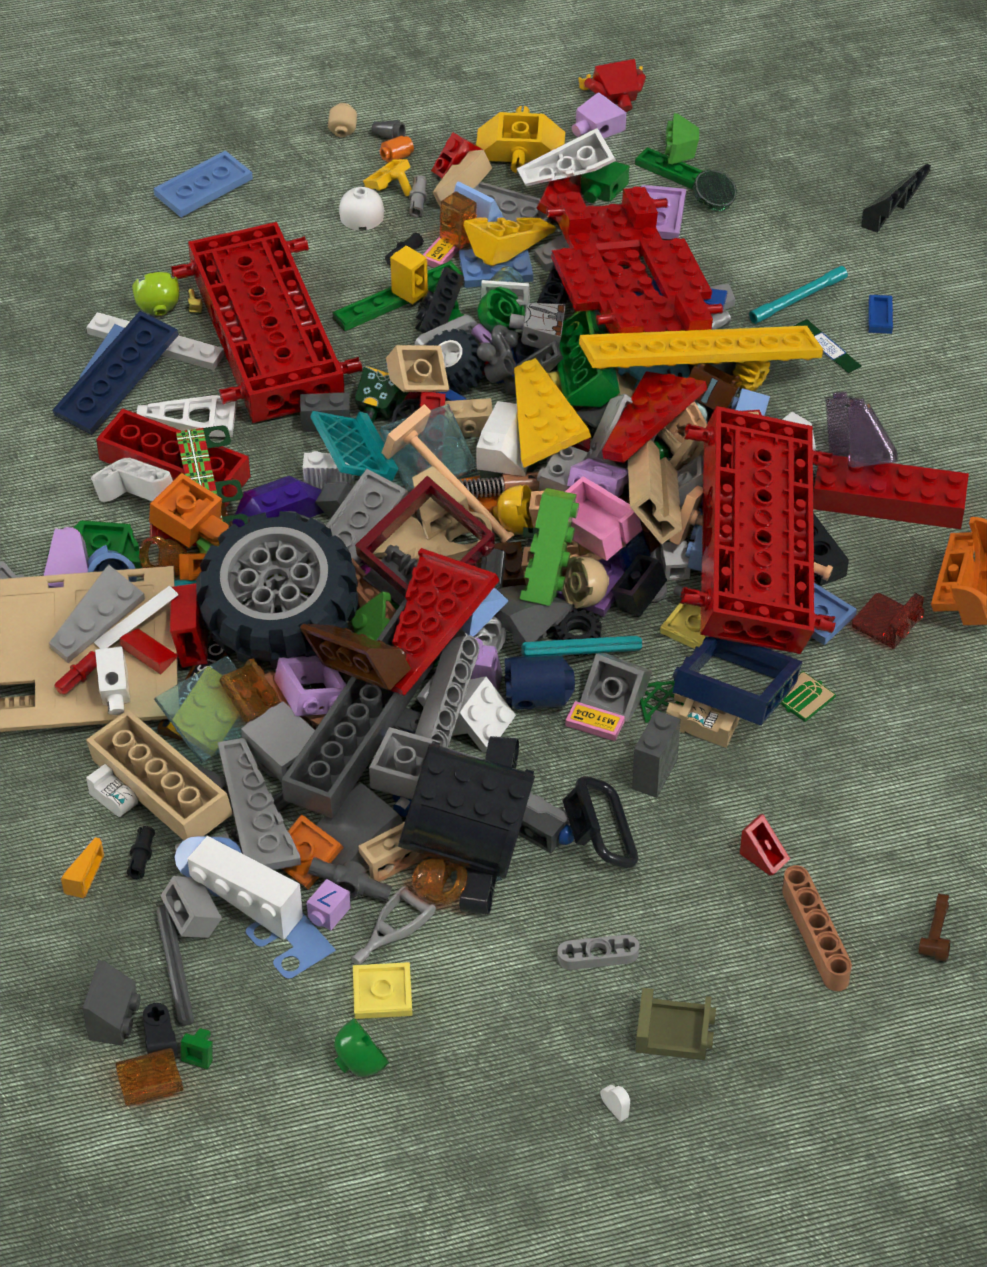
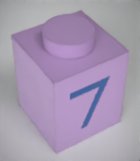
M328 879L323 882L307 901L308 918L317 926H323L330 931L351 908L349 891Z

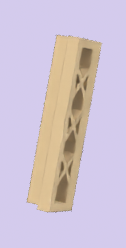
M405 822L358 846L360 855L369 865L370 878L381 882L429 857L398 847ZM411 852L409 856L403 858L407 853ZM387 864L384 869L378 871V868Z

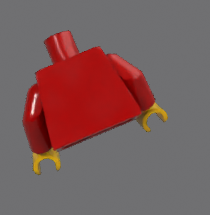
M631 59L595 66L593 79L588 74L586 79L579 77L578 80L581 90L589 89L595 94L601 93L614 104H618L622 110L628 112L633 108L631 102L635 101L637 94L642 91L646 76L642 71L643 67L639 66V69H636V61Z

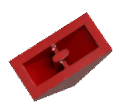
M764 814L757 816L742 830L740 854L768 875H774L790 860Z

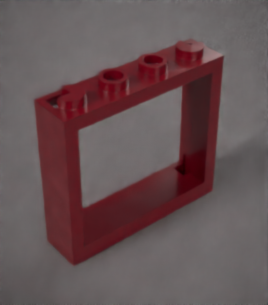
M426 476L355 544L357 555L404 597L406 596L408 585L372 553L430 497L480 540L460 560L461 562L476 567L477 561L482 556H488L495 547L494 533L429 476Z

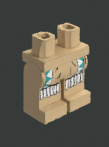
M675 693L674 700L682 702L684 705L670 702L666 714L681 719L680 732L685 733L686 731L695 737L727 748L740 718Z

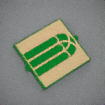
M803 671L799 674L794 688L780 704L786 708L787 712H792L802 721L806 722L832 701L836 694L822 685V681L815 680Z

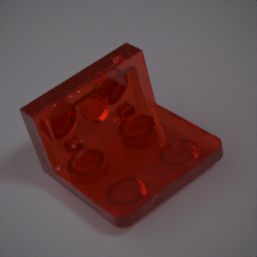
M876 593L852 620V627L895 649L901 640L907 637L912 627L922 619L925 609H923L924 597L915 593L905 605H902L881 593Z

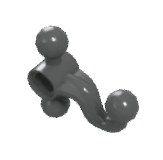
M501 324L496 325L492 330V344L482 343L477 349V356L482 361H488L484 366L487 379L491 383L504 380L506 392L516 395L515 376L512 377V375H515L514 368L516 365L510 348L517 346L519 335L514 330H508Z

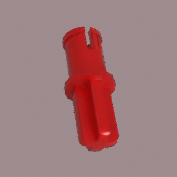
M90 651L76 665L72 664L70 670L55 683L54 687L60 694L66 695L77 684L87 680L86 677L97 668L96 653Z

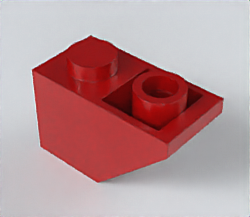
M452 132L431 171L443 178L452 165H459L469 151L483 149Z

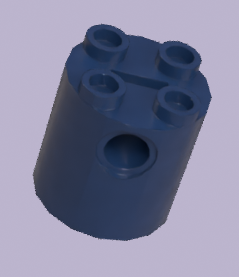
M563 655L505 658L506 703L512 710L565 708L566 703L575 691L574 670L564 660Z

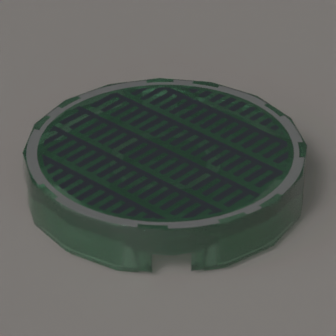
M718 170L702 171L695 178L692 186L693 194L700 204L704 203L708 206V209L715 211L728 209L735 201L737 195L736 186L732 179Z

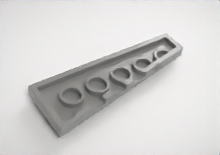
M245 738L218 742V750L242 854L272 870L301 865L300 854L290 833L285 828L283 818L276 809L274 799L267 790L265 780L257 768V763Z

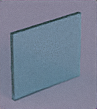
M225 656L154 699L201 764L219 753L218 742L242 738L241 728L268 710L228 656Z

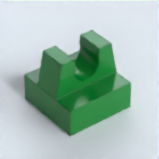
M199 1028L195 1035L185 1033L181 1040L182 1062L208 1070L213 1062V1042L208 1040L211 1031Z

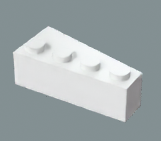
M209 836L188 857L189 874L196 882L212 890L282 940L289 935L302 919L300 884Z

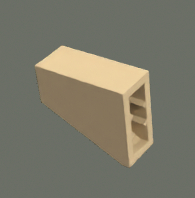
M434 466L412 477L415 488L426 476H429L469 511L467 497ZM431 497L419 508L425 537L428 540L459 523Z

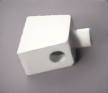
M123 648L97 649L95 652L102 703L108 706V714L120 715L124 713V703L130 702L128 670Z

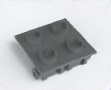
M389 545L385 550L387 555L381 562L409 585L413 576V567H417V560L415 558L411 559L409 554H404L397 545ZM373 569L363 577L364 581L379 592H389L391 600L398 606L404 601L405 597Z

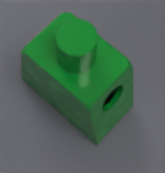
M614 161L596 171L582 174L581 193L584 195L585 200L589 203H594L597 199L611 202L629 184L630 166Z

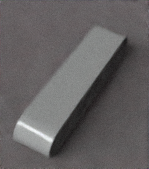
M473 636L451 639L443 649L415 732L416 735L440 741V746L448 748L479 654V644Z

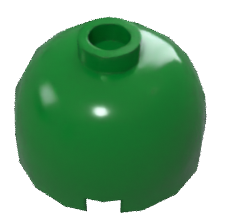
M496 287L481 298L477 308L478 319L482 326L491 334L493 328L500 324L508 330H516L509 328L511 314L525 316L523 305L519 306L516 301L518 299L517 295L507 288Z
M353 1018L338 1031L334 1041V1049L338 1057L334 1061L344 1073L350 1070L356 1076L369 1077L380 1072L390 1063L356 1019Z

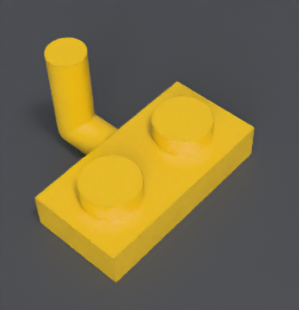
M393 159L363 180L365 187L380 191L387 188L389 182L398 179L404 195L409 196L412 188L405 174V171L410 168L408 160Z

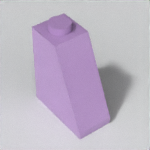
M71 527L55 528L44 576L88 572L89 557L85 540L77 529ZM64 582L48 583L49 588L64 587Z

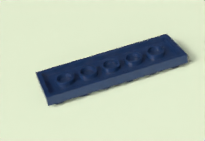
M139 311L53 409L54 416L93 435L179 336L178 330Z

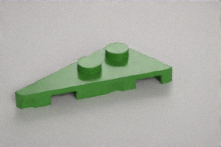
M382 591L356 611L355 617L351 620L354 633L364 634L373 640L378 639L390 619L385 618L386 601H391L389 592Z

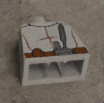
M529 303L526 307L525 316L511 314L509 328L523 330L521 339L523 344L540 349L553 341L560 345L565 305Z

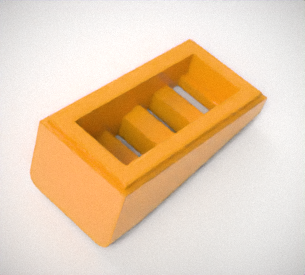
M95 837L62 876L61 882L65 894L80 898L86 897L104 858L100 838Z

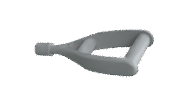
M407 886L401 887L383 907L368 944L351 958L352 962L355 965H361L369 957V953L376 948L403 939L415 932L435 913V905H430L409 891ZM402 899L422 912L416 919L398 930L384 922L389 913Z

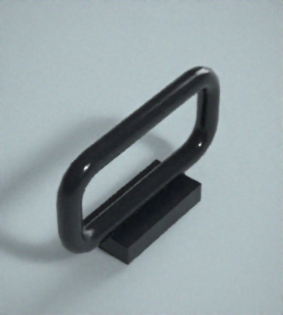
M588 776L580 777L576 781L575 788L562 800L575 843L585 846L591 840L596 853L605 862L623 868L636 866L639 859L638 852L618 793L605 781ZM588 788L601 791L608 797L627 857L614 854L606 848Z

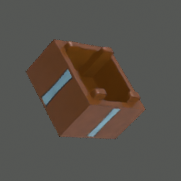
M708 363L695 365L689 377L696 380L706 381L707 390L696 400L714 410L716 406L730 408L734 397H736L743 384V381L739 380V375L733 377Z

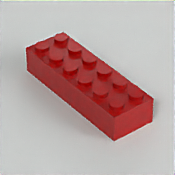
M122 408L96 439L99 460L112 464L123 458H132L169 471L174 481L181 473L185 475L176 432L181 430ZM223 446L207 448L214 481L235 479L240 482L242 488L251 477L249 456ZM228 484L222 487L221 493L225 497H233L237 494V488L234 485ZM224 502L225 507H227L230 502Z
M836 455L831 457L833 463L830 469L820 466L817 468L813 493L814 510L961 529L969 473Z

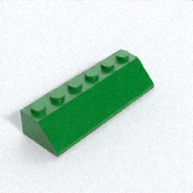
M595 310L577 311L566 319L562 326L559 348L563 359L557 365L562 394L570 405L602 407L620 393L615 367H607L606 369L592 368L579 345L580 335L608 334L605 324L597 325L596 315L599 314Z

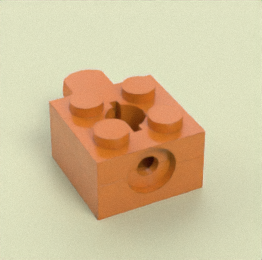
M183 473L150 503L149 523L188 548L200 537L214 546H219L218 537L229 528L227 523L219 519L221 517L222 498Z

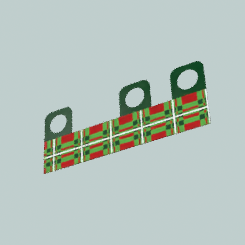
M220 425L177 431L176 435L185 475L222 498V503L241 500L243 493L238 480L214 481L207 449L229 445L231 439L228 428ZM214 430H220L224 432L225 439L222 442L215 443L210 440V433ZM228 484L234 485L237 488V494L233 497H225L221 493L222 487ZM221 514L219 518L228 525L234 519H240L245 525L248 524V517L245 514L223 517Z

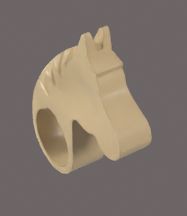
M470 512L492 531L491 523L487 517L477 512ZM414 513L372 554L381 561L387 555L385 553L389 545H397L399 550L406 555H411V559L415 558L417 563L419 560L418 551L421 548L460 561L479 541L472 544L452 542L453 539L461 534L471 533L460 523L451 526L428 540L425 537L423 526L416 519ZM482 557L477 561V564L482 562Z

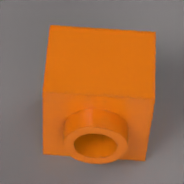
M206 553L179 554L180 580L197 579L200 572H202L200 564Z

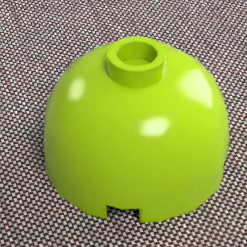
M149 273L144 275V280L139 282L137 279L132 285L133 295L137 306L143 312L155 316H163L178 303L180 297L178 279L176 277L171 278L170 273Z

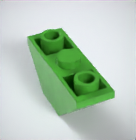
M674 113L672 121L668 120L666 127L665 154L668 155V164L693 159L699 141V128L681 115Z

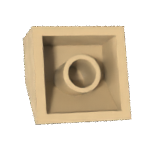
M396 345L386 357L390 381L403 392L449 391L441 346Z

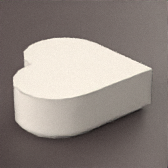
M609 1085L600 1091L604 1104L620 1122L629 1117L630 1098L623 1087Z

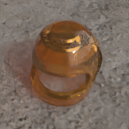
M159 536L146 538L141 543L139 558L142 568L174 566L175 579L180 576L179 554L188 553L186 548L176 540L169 538L164 540ZM153 542L159 548L158 565H152L149 561L148 552Z
M437 858L422 861L415 868L412 875V885L415 893L421 900L431 904L448 905L453 903L461 895L467 880L465 867L451 862L444 863L443 860ZM456 870L457 879L453 888L449 892H443L448 877Z

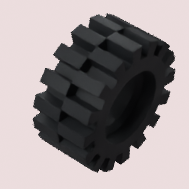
M573 608V613L569 611L566 617L555 626V640L601 638L602 624L599 622L600 618L598 616L594 617V612L592 611L587 614L586 609L582 608V611L578 612V608ZM573 629H582L588 633L584 635H573L569 633V631Z

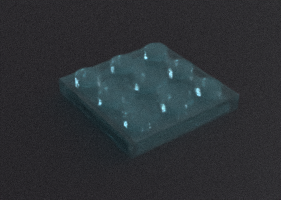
M447 404L430 410L431 413L425 429L417 437L456 478L476 472L477 465L450 405ZM407 418L381 426L380 432L385 442L388 434ZM411 444L404 446L392 456L399 468L398 473L408 493L414 489L412 477L432 467Z

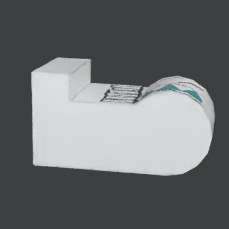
M106 764L86 777L89 794L116 816L121 817L138 804L135 793L114 776L112 769Z

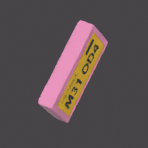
M445 230L423 254V256L427 257V265L435 268L449 262L465 244V238Z
M575 701L565 720V726L616 741L624 724L625 716Z

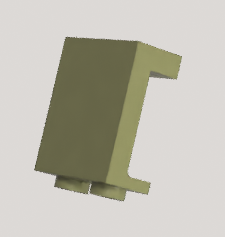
M642 988L636 1036V1053L705 1060L706 1049H712L714 1032L708 1031L709 1024L715 1025L716 1007H711V996H706L705 1004L653 999L654 989Z

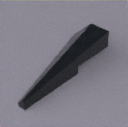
M925 164L864 208L861 227L878 233L895 207L902 209L906 207L930 172L931 165Z

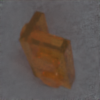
M253 658L248 660L244 667L223 675L219 680L246 724L263 715L269 708L275 707L280 703L277 691L271 687L264 676L262 668L257 665Z
M172 1048L119 1061L115 1064L126 1106L141 1104L150 1099L162 1096L167 1097L184 1091Z

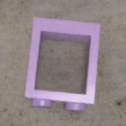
M306 656L283 657L278 659L274 680L295 716L327 714L346 686L339 672L322 665L317 656L307 658ZM324 683L326 688L304 690L301 684Z

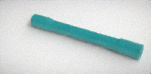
M839 266L825 273L822 277L750 311L749 318L754 324H757L821 289L846 279L848 272L844 266Z

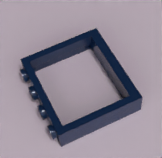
M709 636L704 638L700 647H695L690 657L687 656L681 667H676L672 676L675 681L673 693L762 726L794 688L798 681L803 661L765 647ZM713 656L775 679L759 696L698 672Z

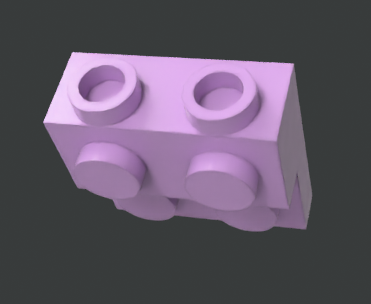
M588 458L571 466L567 486L571 487L584 476L619 497L623 493L624 485L629 483L628 469Z

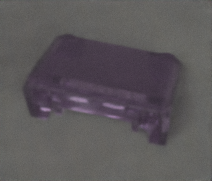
M847 392L832 393L833 397H825L829 453H833L836 456L846 455L850 467L898 461V451L870 403L865 402L864 398L847 396Z

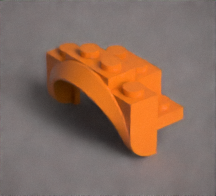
M970 517L969 525L971 532L950 533L931 606L933 612L959 611L963 625H987V519Z

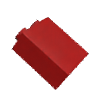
M196 583L174 586L172 588L178 593V596L171 600L170 633L181 666L188 667L208 664V629L205 627L198 603Z

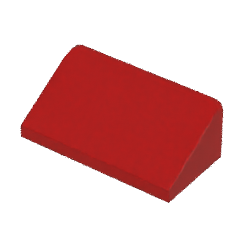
M138 628L119 638L120 645L126 652L159 674H162L178 658L176 653Z

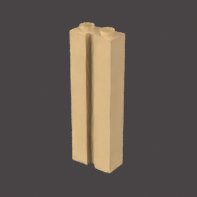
M650 439L628 459L629 499L631 509L656 539L663 544L682 530L678 474L666 457L660 460L659 448Z

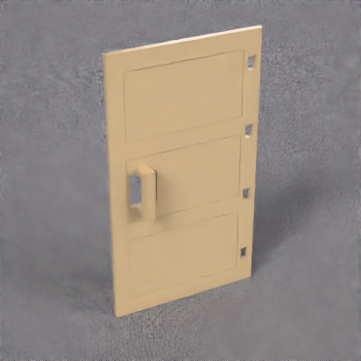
M174 566L116 570L128 581L129 577L144 576V581L131 583L144 593L145 600L114 626L168 586L174 587ZM103 571L0 579V686L35 683V695L0 698V732L109 724L120 716L108 714V706L102 703L97 668L86 677L87 680L85 682L77 684L66 695L60 694L54 687L55 683L70 670L72 664L76 665L90 651L95 652V650L100 649L93 642L71 662L67 663L50 648L49 642ZM64 582V587L49 588L48 583ZM170 601L131 631L138 628L177 654L170 633ZM117 640L108 648L121 647L120 640ZM123 649L128 670L130 702L124 703V712L129 709L141 721L173 719L179 709L177 659L162 674H159Z

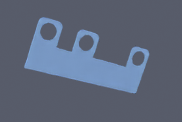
M207 888V889L209 890V892H210L213 896H216V897L219 896V895H217L216 893H214L212 890H210L209 888ZM303 914L302 919L286 937L293 948L276 957L273 964L285 978H293L336 950ZM258 922L246 928V934L260 947L278 938L274 933L264 940L256 938L254 930L257 926L261 925ZM289 956L296 957L300 962L299 967L294 971L284 970L281 966L284 958Z

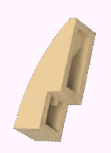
M484 150L469 151L459 165H452L436 186L433 194L441 210H446L451 206L455 185L458 181L474 188L492 169Z

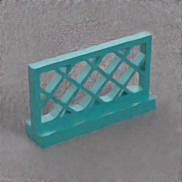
M312 411L310 418L340 473L362 476L365 470L369 469L389 481H393L399 468L392 457L388 460L382 454L384 442L367 413L358 412L356 419Z

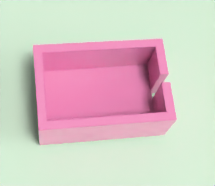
M584 476L565 491L577 494L576 503H579L577 518H572L571 527L575 528L573 540L602 559L609 560L623 547L622 542L627 544L642 531L640 518L631 509L630 504Z

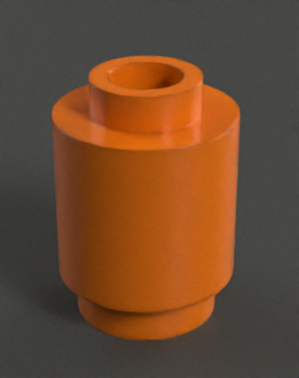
M398 136L381 144L380 155L388 163L393 159L409 157L410 153L414 151L413 142L408 136Z

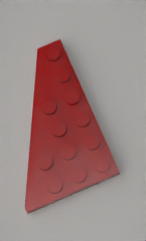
M423 548L418 551L419 560L417 567H413V576L405 596L407 600L404 611L400 613V623L396 627L392 641L394 646L401 648L407 656L406 661L411 669L395 684L391 691L406 695L500 580L496 573Z

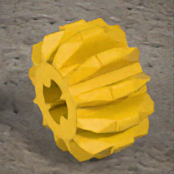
M770 361L736 363L737 366L733 370V377L739 375V380L743 381L740 389L756 391L759 386H762L763 381L770 372Z

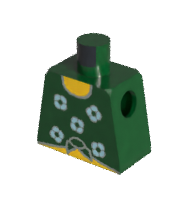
M364 366L355 402L358 410L367 413L374 424L376 417L386 420L391 419L394 410L403 402L409 392H403L390 381L389 373Z

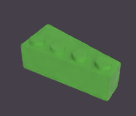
M546 488L542 493L535 529H538V534H534L530 548L531 554H534V556L530 558L524 576L529 578V582L524 590H521V600L550 606L558 592H563L566 577L562 576L563 567L567 568L570 559V552H566L568 543H572L575 528L571 527L572 518H577L579 503H576L577 494Z

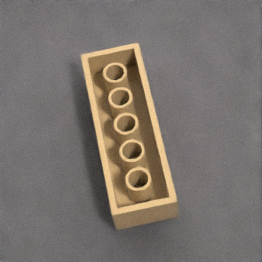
M129 709L86 739L93 761L100 767L104 764L112 769L113 775L135 793L138 801L183 840L189 837L205 836L233 815L227 793Z

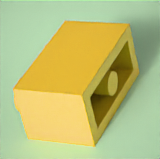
M405 246L390 257L392 293L413 305L428 290L427 257Z

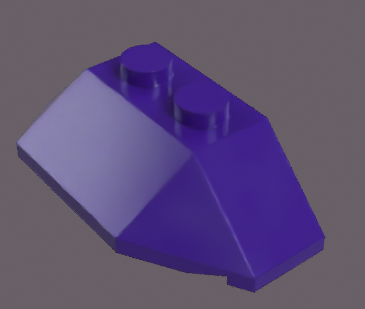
M286 476L245 491L235 515L245 514L247 517L265 512L266 517L271 518L279 517L280 511H293L311 518L324 513L315 502L322 490L292 476ZM240 519L232 521L238 528L245 525Z

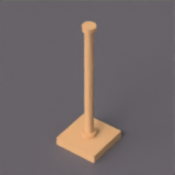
M425 404L388 434L382 450V454L388 460L404 446L411 444L431 466H434L467 497L468 505L475 512L489 519L492 530L502 539L501 543H507L515 536L511 531L508 532L417 437L424 431L431 413Z
M697 485L686 496L681 509L682 530L671 537L670 542L680 545L690 535L693 526L696 524L702 526L703 515H700L699 509L703 501V487ZM814 562V573L823 576L822 579L828 581L833 567L830 565L826 567Z

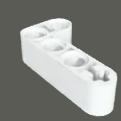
M132 458L120 459L91 477L101 502L111 501L126 492L153 501L173 482L169 471Z

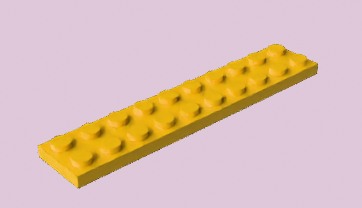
M807 326L580 335L579 345L592 368L606 369L607 367L629 368L630 366L652 367L654 365L675 366L677 364L698 365L699 363L721 364L722 362L744 363L745 361L766 362L768 360L789 361L790 359L811 360L813 358H822L823 348Z

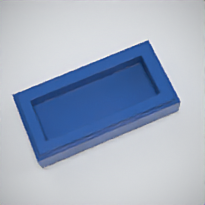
M869 295V333L892 334V296Z

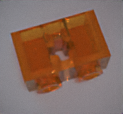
M457 191L443 199L440 210V238L459 249L468 245L470 241L464 228V221L477 218V203Z

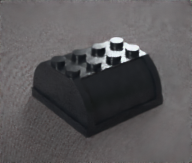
M432 741L426 752L398 847L505 879L534 782V771L529 769L525 771L449 749L440 746L441 743Z

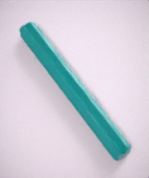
M639 636L524 642L521 645V654L523 656L639 651L642 649V638Z

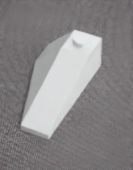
M598 128L517 168L525 185L530 186L593 172L616 160Z
M497 401L481 432L476 447L478 470L526 476L528 466L524 468L521 461L517 404Z

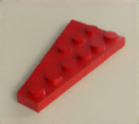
M646 371L631 397L632 404L626 406L602 449L603 458L624 463L707 390L706 381L696 380L692 377L684 378L674 374Z

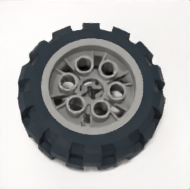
M280 511L279 517L267 518L265 512L247 518L248 524L239 528L236 524H233L218 537L220 544L218 547L210 546L200 564L202 572H200L196 579L197 599L205 627L211 631L212 639L225 652L232 655L236 651L238 660L260 667L262 661L270 662L271 667L277 669L279 658L317 656L300 629L302 624L334 625L342 629H349L347 621L350 622L355 617L359 600L356 570L352 564L351 553L342 539L336 535L332 536L330 528L313 518H310L306 523L302 521L301 515L298 513ZM274 575V577L267 580L269 576ZM301 591L311 593L312 595L310 597H307L306 595L302 594ZM252 597V599L248 601L245 605L240 603ZM275 607L277 608V611L283 612L275 613Z

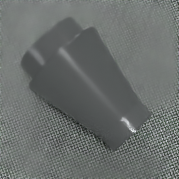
M400 120L374 121L371 131L374 135L390 140L398 136H405L406 127Z

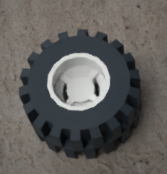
M452 329L451 332L444 330L441 335L436 334L433 336L434 340L428 341L427 346H441L450 390L461 394V391L466 393L470 391L469 388L471 386L475 387L478 385V379L482 380L484 376L482 372L484 371L486 361L478 358L477 349L479 345L471 334H467L462 329L460 331Z

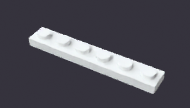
M97 312L87 326V334L105 339L114 324L125 328L130 321ZM178 336L162 356L215 370L224 356V348Z

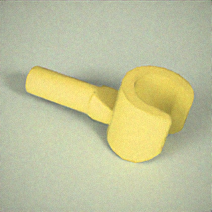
M189 289V312L201 313L202 299H196L194 290Z

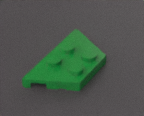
M81 520L73 527L80 532L85 540L89 558L96 550L107 545L108 550L117 551L134 564L135 569L145 568L144 558L141 556L139 545L134 538L130 524Z

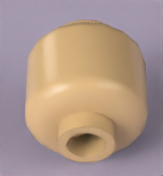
M339 103L332 107L328 119L329 130L338 137H346L355 132L357 123L356 110L346 103Z

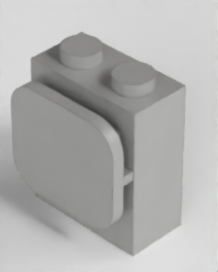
M284 701L275 707L269 708L263 715L248 722L241 728L242 738H245L257 765L267 775L278 778L281 782L315 731L300 716H295L292 709Z

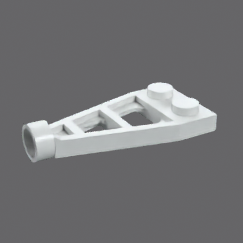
M211 395L138 405L137 414L182 431L224 425L228 428L230 437H233L237 401L223 405L220 396ZM204 408L210 410L209 421L205 423L193 421L189 418V414L193 410ZM183 410L182 419L165 417V412ZM214 430L209 436L225 437V434L220 430Z

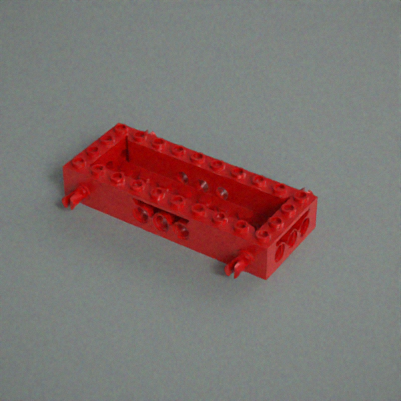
M273 222L188 242L190 263L171 266L172 277H176L178 280L194 276L221 346L224 348L225 356L238 387L219 389L223 405L243 399L251 421L255 423L301 412L300 394L345 393L344 374L362 372V364L359 361V357L348 359L344 362H339L336 358L291 253L309 250L305 236L286 241L278 223ZM255 293H262V295H258V296L253 295V294H255ZM270 323L275 324L274 326H266ZM284 354L288 355L287 357H279L280 355Z
M716 406L706 428L688 423L684 432L686 434L684 439L704 442L701 591L683 587L680 603L701 606L700 635L801 654L813 635L814 628L833 633L836 624L833 622L835 616L817 615L814 613L813 464L830 469L833 463L831 458L833 453L813 450V426ZM758 495L764 496L768 502L761 501ZM757 536L764 537L768 543L761 542ZM757 578L766 580L768 585L759 583Z

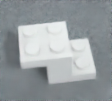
M434 675L416 697L423 707ZM486 676L470 679L452 736L468 733L482 752H487L490 736L501 737L516 716Z

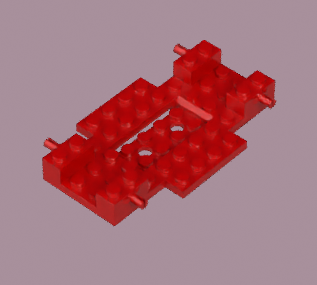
M635 186L623 189L622 204H609L605 206L591 205L586 207L580 192H567L557 195L556 208L546 209L547 218H556L569 245V248L552 250L551 259L575 311L599 310L601 315H596L597 325L605 324L610 334L712 330L713 318L711 314H722L723 306L721 303L708 305L704 302L706 299H711L712 290L685 238L662 240L656 228L658 217L656 208H667L668 201L667 198H651L645 187ZM639 254L643 256L662 296L654 289L652 279L648 277L645 271L646 266L641 263ZM620 265H626L630 268L623 269V267ZM633 292H640L643 295L637 296Z

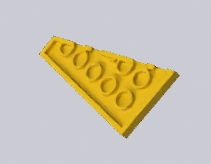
M536 358L525 361L514 368L520 451L524 468L591 437L588 427Z

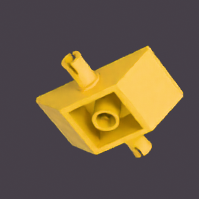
M522 106L516 108V113L499 112L479 127L477 132L476 145L484 150L488 160L512 162L511 170L514 173H517V167L525 165V162L529 163L565 144L564 130L545 114L530 113L529 108L524 106L523 112H521Z

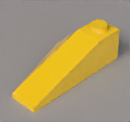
M479 217L464 221V228L475 256L490 266L509 261L556 230L555 226L541 218H517L516 222L506 220L505 218H497L496 222H488L486 217Z

